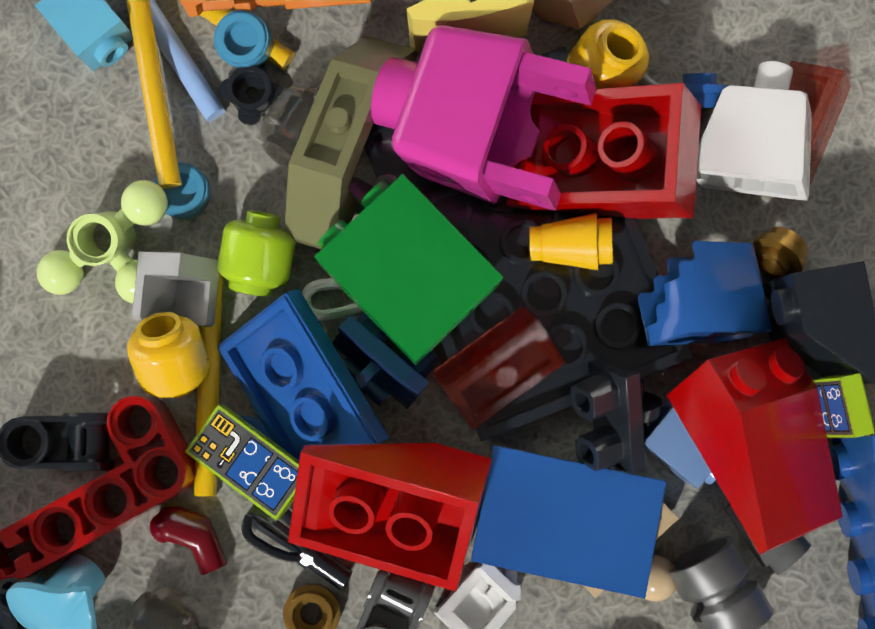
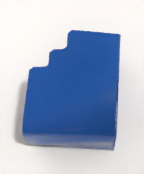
M694 241L692 244L694 258L670 257L667 260V276H656L654 278V291L652 293H640L638 296L648 346L729 343L772 331L754 243Z

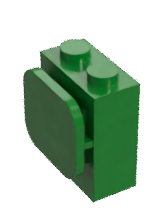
M402 174L392 184L384 179L374 186L361 201V205L365 209L349 224L344 220H340L327 230L317 243L322 250L314 257L352 301L417 365L500 285L504 277Z

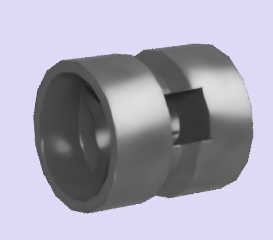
M722 536L709 540L672 561L676 570L672 569L668 573L680 598L684 602H694L690 616L697 629H759L773 616L774 610L758 581H747L745 578L749 565L734 537Z

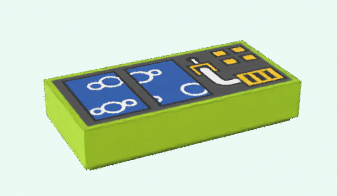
M861 373L811 378L818 389L827 438H857L875 433Z
M218 405L185 453L273 519H281L294 501L299 460L228 407Z

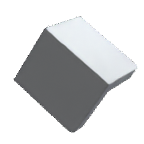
M139 252L132 310L133 319L142 321L152 314L172 312L191 319L198 327H212L215 321L219 281L218 260L185 253Z

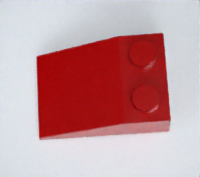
M684 83L597 89L591 106L544 93H535L530 114L540 134L532 157L520 161L513 168L554 179L561 193L555 212L597 213V215L635 219L694 218L701 104ZM507 197V206L511 208L554 211Z
M786 338L708 359L667 394L669 401L760 555L843 517L818 389L806 371L801 357L791 348Z
M438 443L304 445L300 453L288 543L456 592L471 543L492 459Z

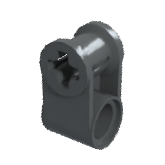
M379 569L363 606L366 608L356 629H417L436 586Z

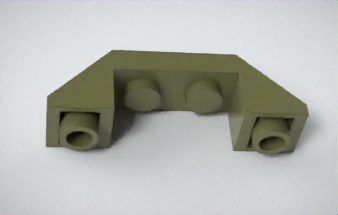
M365 36L331 59L288 164L284 231L289 233L296 242L322 250L317 243L327 230L340 220H344L347 224L352 221L359 203L348 189V186L374 123L371 116V99L376 78L383 64L391 57L415 62L418 55L416 49Z

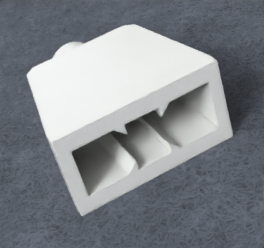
M777 61L762 62L758 67L754 87L730 85L722 90L699 143L697 182L700 187L808 201L812 113L807 94L801 91L789 90L793 74L791 66Z

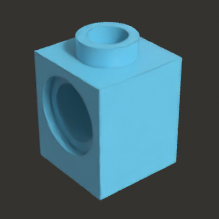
M41 0L35 5L77 57L92 71H95L100 66L108 67L117 63L127 53V44L133 40L132 32L105 0Z

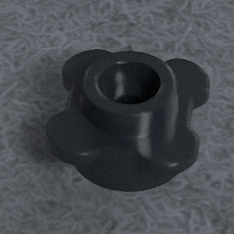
M265 64L259 67H241L235 70L229 79L223 80L219 87L221 98L235 106L238 110V119L247 126L258 124L264 112L271 107L281 106L285 101L286 94L284 88L270 80L266 74L267 68ZM251 88L257 90V95L253 98L247 95Z

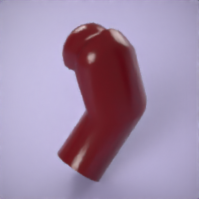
M180 506L163 508L153 516L149 526L152 537L157 542L163 544L168 541L190 548L200 575H205L227 565L212 522L206 515Z

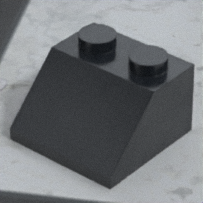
M865 261L791 273L762 284L772 331L768 333L769 340L773 342L786 338L791 348L801 357L803 363L823 377L861 373L864 384H875V311Z

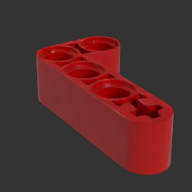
M128 396L120 399L111 407L107 416V428L124 463L0 531V581L11 577L22 580L32 576L177 497L193 485L195 459L185 453L189 446L172 413L163 401L151 396ZM138 406L146 408L151 417V427L143 437L135 434L130 425L131 414ZM163 456L171 458L178 468V479L172 487L162 484L156 475V465ZM113 484L121 487L126 494L127 504L122 514L112 511L106 500L107 491ZM61 513L69 515L74 521L75 535L71 541L62 538L58 533L57 519ZM32 541L37 549L18 557L14 563L9 560L8 553L12 552L15 546Z

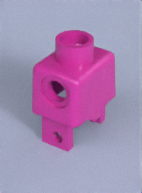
M438 25L429 32L418 63L391 57L383 64L372 92L371 116L374 124L395 129L392 136L393 150L416 175L496 204L500 195L556 211L561 193L554 179L513 168L520 161L532 157L540 134L530 114L535 92L591 106L597 89L591 68L535 55L527 39Z

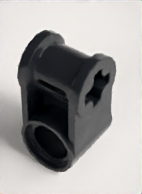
M109 412L63 413V415L12 418L3 424L0 429V458L10 467L18 469H62V471L112 470L115 468V460L109 458V432L107 428ZM30 426L38 431L42 442L40 450L34 457L25 452L21 442L23 433Z

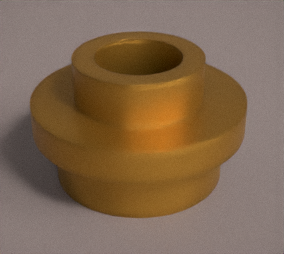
M772 227L767 233L759 234L753 241L758 267L770 277L780 278L791 273L802 272L807 265L808 246L798 234L787 228Z
M306 584L298 587L287 598L283 608V620L287 629H336L341 615L340 604L335 594L327 587L319 584ZM310 602L318 604L323 612L322 619L317 622L307 621L302 615V607Z

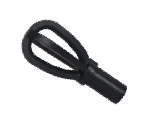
M255 504L250 507L242 520L241 530L243 537L251 546L278 560L297 563L304 569L309 568L337 589L343 588L353 572L351 569L329 554L288 543L287 539L262 524L256 517L264 520L289 538L290 529L279 520L273 519ZM287 509L282 517L289 524H291L292 512ZM252 526L291 552L274 547L260 539L253 533Z

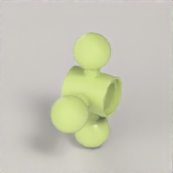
M139 180L131 183L124 190L121 197L122 209L118 212L106 211L85 214L75 219L67 232V245L70 252L55 250L44 255L39 261L36 273L40 285L46 291L53 294H68L76 290L81 284L84 275V265L97 266L110 263L117 271L115 287L122 299L133 304L138 260H133L129 256L136 241L133 225H152L163 218L168 206L164 190L152 181ZM99 223L104 225L111 235V245L107 252L100 250L94 242V229Z

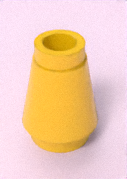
M597 213L542 224V226H530L531 261H543L598 270L599 265L613 264L612 218H597Z

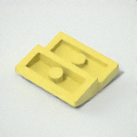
M423 0L407 8L410 46L412 49H416L418 55H421L429 32L438 25L520 38L527 35L534 0H476L472 3L470 0Z

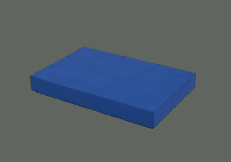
M299 288L286 292L218 345L220 353L273 441L298 460H300V453L304 445L380 444L389 438Z
M494 445L471 561L645 599L667 481L631 475L610 469L595 471L585 464Z

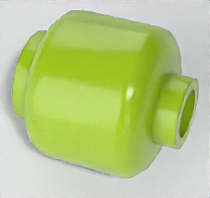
M247 210L246 220H233L225 225L217 270L220 275L229 280L228 288L249 295L271 296L274 288L283 287L288 283L296 241L289 233L284 231L285 228L279 226L281 216L263 211Z

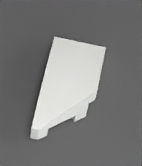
M479 563L461 581L457 591H452L433 613L449 629H500L516 610V601L521 600V585H518L517 571Z

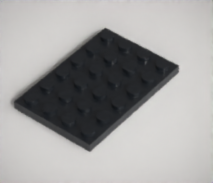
M564 46L540 55L567 62L568 58ZM373 123L364 149L376 179L385 174L394 175L396 178L404 174L504 277L500 285L441 341L481 442L572 406L571 387L589 378V361L603 357L608 360L611 366L622 370L636 371L640 373V378L693 358L688 344L648 346L638 296L640 293H652L654 291V278L659 276L635 218L597 215V218H612L613 264L599 265L598 270L543 261H531L530 226H542V224L588 214L511 208L507 206V197L500 195L497 203L493 204L416 175L393 150L392 136L395 129Z

